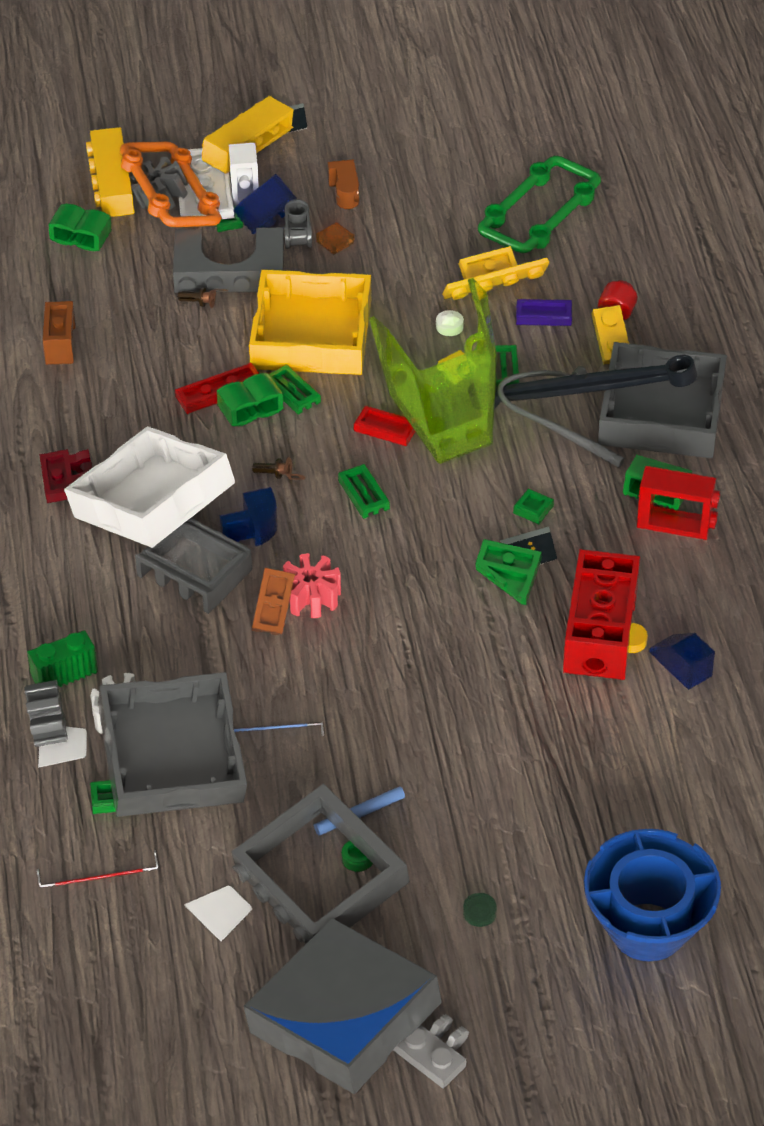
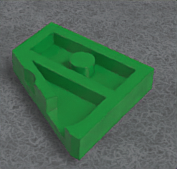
M484 539L475 566L479 573L520 604L526 605L542 559V552Z

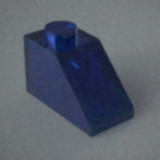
M696 633L673 634L649 648V653L688 690L713 675L715 651Z

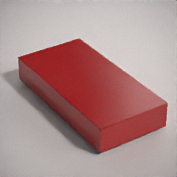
M364 406L354 422L355 432L403 446L408 445L418 428L417 420L369 406Z

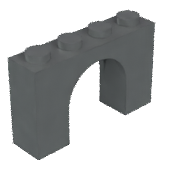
M283 227L256 228V248L254 253L248 259L235 264L216 263L209 260L203 254L202 229H175L173 258L174 293L200 292L201 288H206L207 292L213 289L229 290H216V292H258L261 270L284 271Z

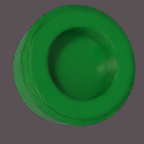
M351 841L346 842L342 847V863L348 870L362 872L373 865Z

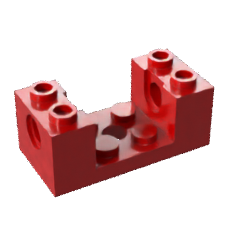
M579 549L565 636L563 673L625 680L633 611H635L638 590L640 556Z

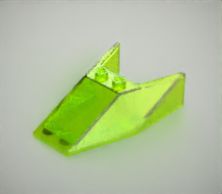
M474 278L468 279V283L478 314V333L471 335L466 340L464 346L465 354L424 370H418L390 330L374 316L369 318L389 394L439 464L493 444L497 354L487 292ZM477 341V346L472 351V345Z

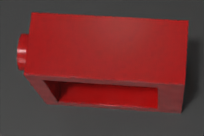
M645 466L639 491L637 528L707 540L709 529H715L718 512L713 511V508L717 509L720 498V491L715 490L716 478ZM655 494L702 502V514L654 506Z

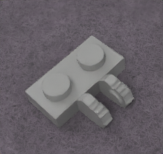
M443 1014L440 1019L436 1020L430 1031L420 1025L410 1036L402 1040L393 1049V1051L443 1089L466 1067V1058L456 1052V1050L463 1045L470 1033L461 1026L444 1043L440 1038L450 1029L453 1019L447 1014Z

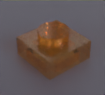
M335 222L316 233V242L335 255L354 244V234Z

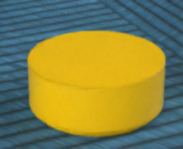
M631 623L628 653L640 652L647 645L648 633L643 626L636 623Z

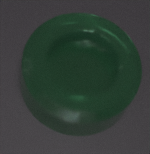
M474 893L465 899L463 915L469 924L483 927L491 924L496 918L497 905L494 898L490 895Z

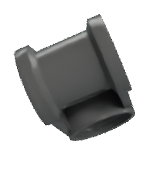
M291 200L285 205V249L296 245H307L308 248H312L309 206L303 200Z

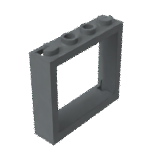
M324 783L231 851L235 864L232 868L239 875L240 880L243 883L248 881L253 886L252 889L257 898L262 903L268 902L273 907V912L278 920L283 924L288 922L294 928L293 932L297 939L305 944L332 918L349 928L410 882L406 863ZM322 813L381 873L314 923L255 862Z

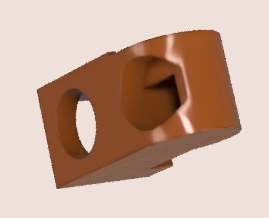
M354 159L328 162L329 187L336 186L337 205L343 209L355 208L359 204V182Z

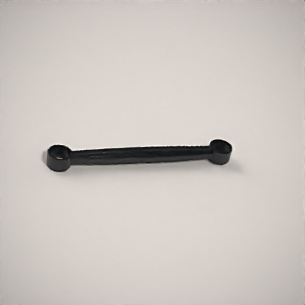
M677 355L670 358L666 365L593 372L583 375L505 385L503 392L509 401L625 388L668 380L675 387H685L696 380L697 371L691 356ZM479 381L470 388L469 395L476 411L489 412L498 407L500 402H502L498 395V387L493 381Z

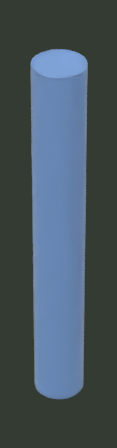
M398 786L349 809L357 817L361 818L405 798V793ZM328 819L314 824L315 831L319 836L336 829Z

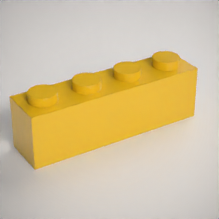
M268 96L244 113L239 114L232 121L224 124L212 134L207 135L202 143V161L227 174L230 172L229 144L255 143L256 153H258L291 130L293 109Z
M121 127L91 130V141L86 142L88 157H93L88 159L90 174H94L91 175L93 191L98 190L94 192L96 208L101 207V211L111 217L134 214L129 172L121 168L122 155L120 147L124 144Z

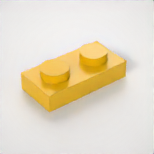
M620 305L593 309L591 313L603 365L610 364L614 342L629 344Z

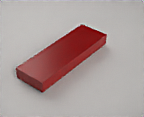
M252 363L175 389V397L186 414L217 404V390L222 386L232 382H243L247 378L259 374V372Z

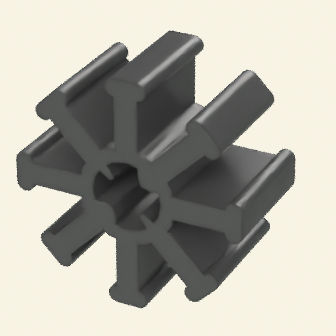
M161 157L157 168L154 167L151 160L143 163L147 172L145 174L155 191L168 196L171 204L170 209L176 206L172 197H182V199L186 197L188 192L185 186L189 183L177 161H174L172 164L168 157ZM132 174L131 178L134 185H131V189L141 208L144 209L146 206L148 207L149 200Z
M53 680L26 685L24 687L27 699L26 708L30 717V730L34 738L35 747L67 742L66 719L62 709L61 692H59L58 681Z

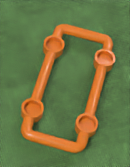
M166 141L128 142L121 145V168L133 173L149 200L147 210L152 216L159 217L163 224L169 227L215 226L220 223L222 217L218 211L220 206L219 197L213 192H206L190 167L192 156L189 150L178 148L176 144ZM141 152H169L171 154V163L173 164L174 161L178 162L186 180L199 199L198 211L206 216H171L169 214L171 204L168 196L157 193L142 170L143 157Z

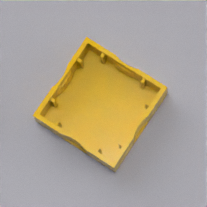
M261 270L257 293L258 309L253 317L249 342L250 363L254 365L256 370L276 371L288 365L295 372L362 375L372 300L371 275L345 273L311 274L301 271Z

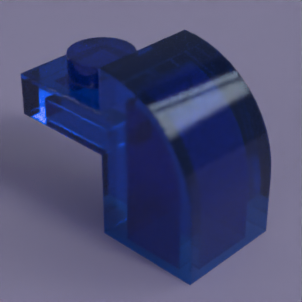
M271 487L243 493V511L220 515L221 533L236 542L253 538L255 546L268 542L275 535L278 527L277 503Z

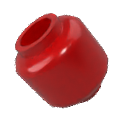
M626 281L609 282L600 295L598 308L620 305L623 320L625 321L631 316L638 298L633 286Z

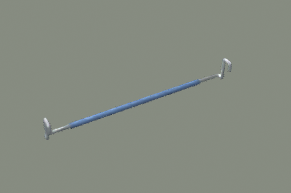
M323 722L234 729V732L321 725L322 736H324Z

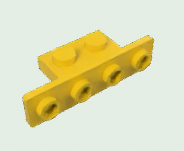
M511 246L460 259L458 265L464 280L447 284L442 293L443 298L458 300L474 291L484 293L500 284L510 286L517 283L519 279L527 277L529 279L539 278L546 271L549 260L548 258H543L517 265Z

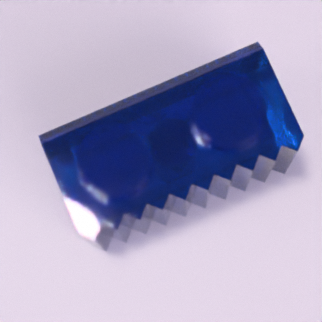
M275 174L244 198L233 211L244 222V225L251 230V233L255 234L256 228H271L276 223L275 218L278 215L283 219L285 217V205L289 201L297 199V197L281 178Z

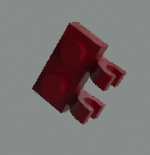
M68 449L39 454L47 503L68 500L64 489L93 468L89 449L69 455ZM72 471H76L79 474L73 475Z

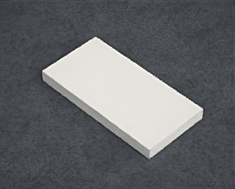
M203 148L187 149L192 156L190 167L206 192H213L218 195L220 200L218 211L222 219L234 218L229 172L225 174L202 161ZM188 184L185 186L188 192L184 199L179 197L180 216H206L198 211L199 199Z

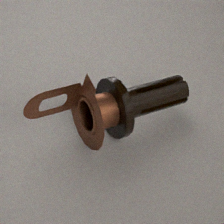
M201 288L200 292H178L177 297L178 301L199 302L201 307H205L206 303H209L210 307L213 308L216 290H229L213 289L207 292L206 288Z
M289 457L286 463H283L282 459L278 458L275 463H253L252 465L254 467L252 468L253 473L275 474L277 479H281L283 475H287L290 480L305 479L303 475L292 474V461ZM291 476H299L300 478H291Z

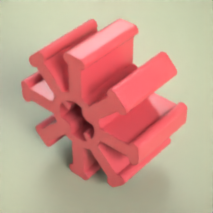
M301 554L299 556L300 568L291 564L290 561L283 565L284 572L295 574L289 600L290 613L300 616V611L306 605H310L311 618H320L321 604L329 607L331 611L335 610L338 606V595H341L340 570L338 567L331 570L330 558L324 555L321 556V560L314 567L310 566V554Z

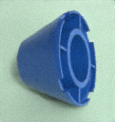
M639 829L619 834L600 846V851L592 860H589L585 870L584 892L591 911L616 946L627 956L640 961H659L673 955L709 922L719 904L721 881L713 860L699 845L695 843L692 846L677 838L678 834L659 829ZM653 904L663 907L665 910L649 911L640 909L635 905Z

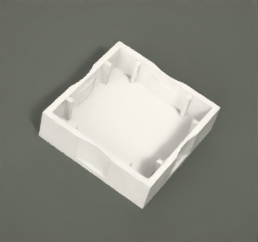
M147 426L119 447L109 458L91 468L64 490L75 518L153 548L232 486L235 480L226 453L200 444L182 441L174 435Z

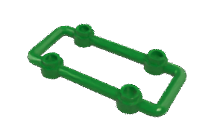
M551 156L544 162L533 163L530 166L529 177L500 204H491L485 208V218L478 224V232L481 236L504 247L511 246V249L518 253H529L534 248L543 249L550 242L551 231L578 205L587 206L591 204L594 200L595 189L601 183V176L596 171L561 156ZM554 166L589 180L588 182L575 184L573 197L546 223L532 226L529 229V239L526 242H519L491 229L500 228L504 224L506 212L534 185H546L550 179L551 169Z

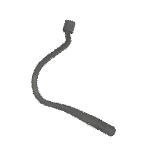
M578 366L572 374L552 370L530 371L513 374L500 382L497 389L498 395L508 408L559 433L616 467H621L625 459L621 455L564 426L517 407L504 395V386L513 380L534 376L563 377L587 374L583 366Z

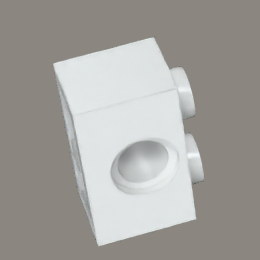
M255 143L229 144L233 206L259 204Z

